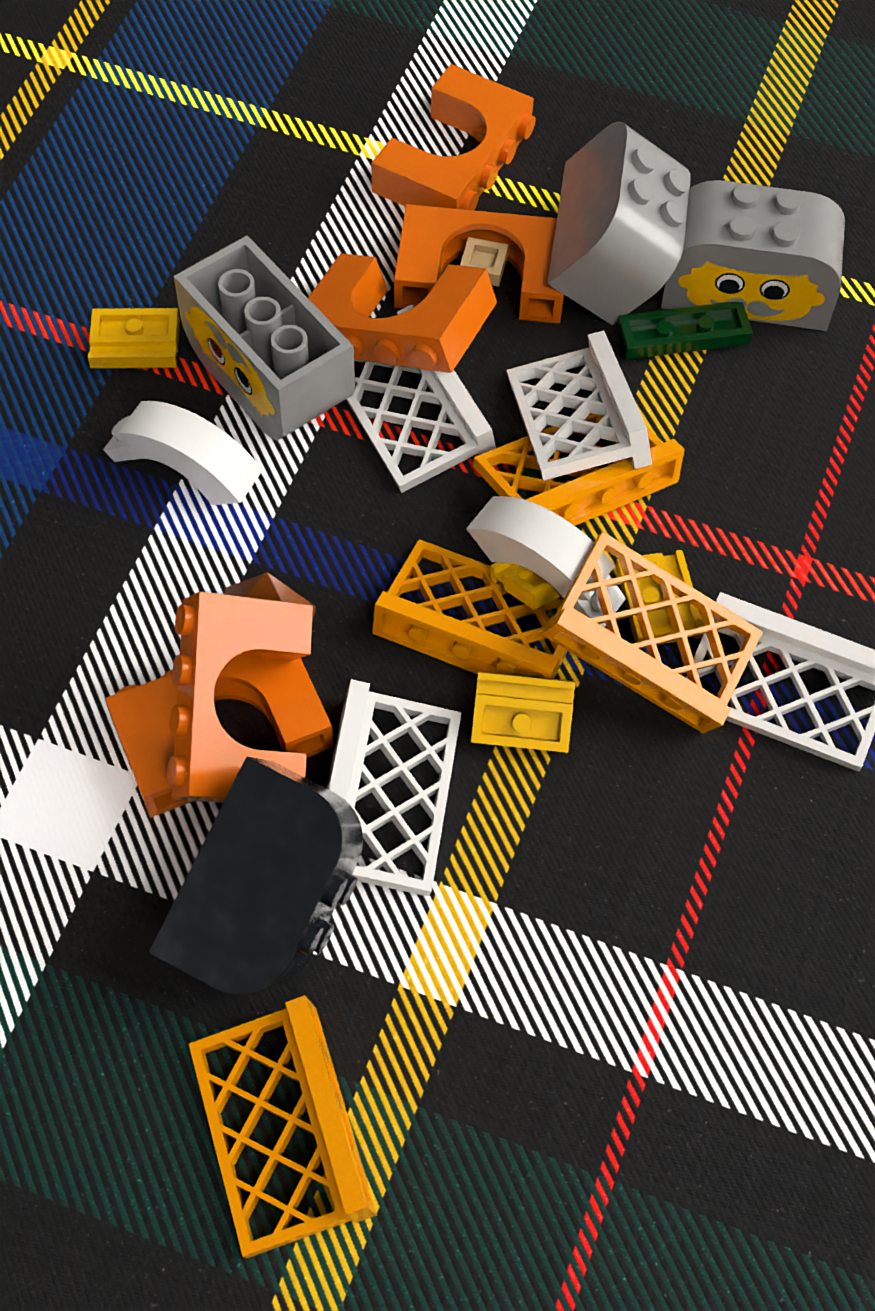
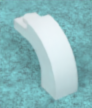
M141 401L131 416L123 418L114 426L111 432L113 437L103 449L114 462L151 459L173 468L193 483L212 505L241 503L263 471L253 457L219 427L193 412L159 401Z
M493 496L466 528L491 562L513 563L523 566L545 579L563 598H565L594 544L581 530L556 513L533 502L515 497ZM602 552L598 563L603 579H612L609 573L615 565ZM591 575L585 585L593 583ZM617 585L606 588L614 613L626 600V597ZM596 590L581 593L573 608L590 619L603 616ZM602 623L600 625L605 627L606 623Z

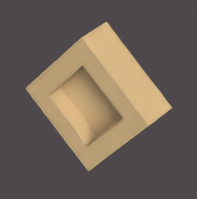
M468 237L460 266L487 268L492 286L499 287L508 257L509 245Z

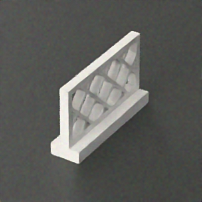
M413 305L398 311L397 315L412 309ZM354 360L365 363L360 378L355 377L354 394L346 399L401 493L476 454L480 455L496 448L492 428L454 370L452 373ZM374 365L394 369L388 384L369 380ZM402 371L421 375L417 389L397 386ZM364 390L384 394L379 409L360 405ZM393 396L413 400L408 415L388 411ZM421 402L440 405L441 411L437 421L416 417ZM369 418L375 419L374 422H373V425H372L371 421L369 420ZM447 418L451 424L445 423ZM383 421L404 425L398 441L380 438L378 434ZM412 427L433 431L428 447L407 443ZM441 433L459 436L464 445L450 452L436 449ZM388 450L394 451L393 456L390 455ZM403 453L424 457L420 468L404 476L402 475L398 465Z
M604 330L587 335L589 348L507 369L508 380L543 481L629 457L634 469L652 465L647 427ZM585 365L578 374L565 372L567 369ZM534 378L541 379L535 386L521 383ZM554 383L567 385L561 392L549 389ZM580 389L593 392L588 398L574 396ZM538 400L550 403L545 410L532 407ZM563 407L576 409L571 417L558 414ZM590 413L604 416L597 424L585 421ZM547 425L560 428L554 435L541 432ZM573 432L587 435L581 442L567 439ZM600 438L617 442V444L602 448L594 446ZM556 450L569 453L568 457L548 462V459Z
M720 592L716 601L718 604L763 631L747 663L755 681L734 690L729 700L731 707H729L730 712L726 720L859 772L875 733V702L873 706L855 713L844 690L860 685L875 691V650ZM729 627L717 630L734 637L739 648L741 647L745 637ZM706 633L703 634L694 656L695 663L703 662L706 655L709 660L714 659ZM766 651L779 654L786 669L764 678L753 656ZM792 660L800 662V664L794 665ZM733 661L727 662L728 666L733 663ZM716 665L697 670L699 678L715 672L722 686ZM811 668L824 671L831 687L809 695L799 673ZM791 677L801 699L778 707L768 685ZM838 677L847 681L840 683ZM760 689L770 711L756 717L744 713L737 697ZM836 694L846 717L824 725L814 702ZM805 706L816 729L798 734L789 730L782 715ZM869 716L865 729H863L859 720ZM774 718L777 725L767 721ZM851 724L860 741L855 755L837 749L828 732ZM820 736L822 742L816 741L813 738Z
M351 679L344 699L326 789L344 798L354 810L356 801L372 792L386 812L383 816L366 825L355 810L361 823L363 838L378 860L366 867L356 865L352 875L357 877L359 882L429 897L432 892L461 712L370 692V683ZM374 708L393 712L402 725L383 736L372 721ZM428 720L448 725L446 738L433 746H430L417 728ZM408 732L422 752L403 763L389 743ZM370 734L374 742L367 745L368 737ZM381 749L394 769L375 780L363 762L366 756ZM443 750V756L441 761L437 753ZM428 759L439 774V780L423 791L409 770ZM400 776L414 797L395 808L381 787ZM360 778H362L366 786L358 790ZM436 793L435 803L433 805L429 797ZM420 803L432 821L431 827L415 836L401 814ZM392 820L407 842L386 853L372 832ZM426 839H428L427 850L421 844ZM412 848L424 865L422 879L403 876L392 860ZM383 866L387 872L380 871L378 869Z

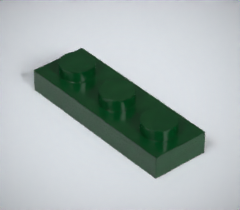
M727 302L620 315L617 324L626 360L748 345L753 335L743 302Z

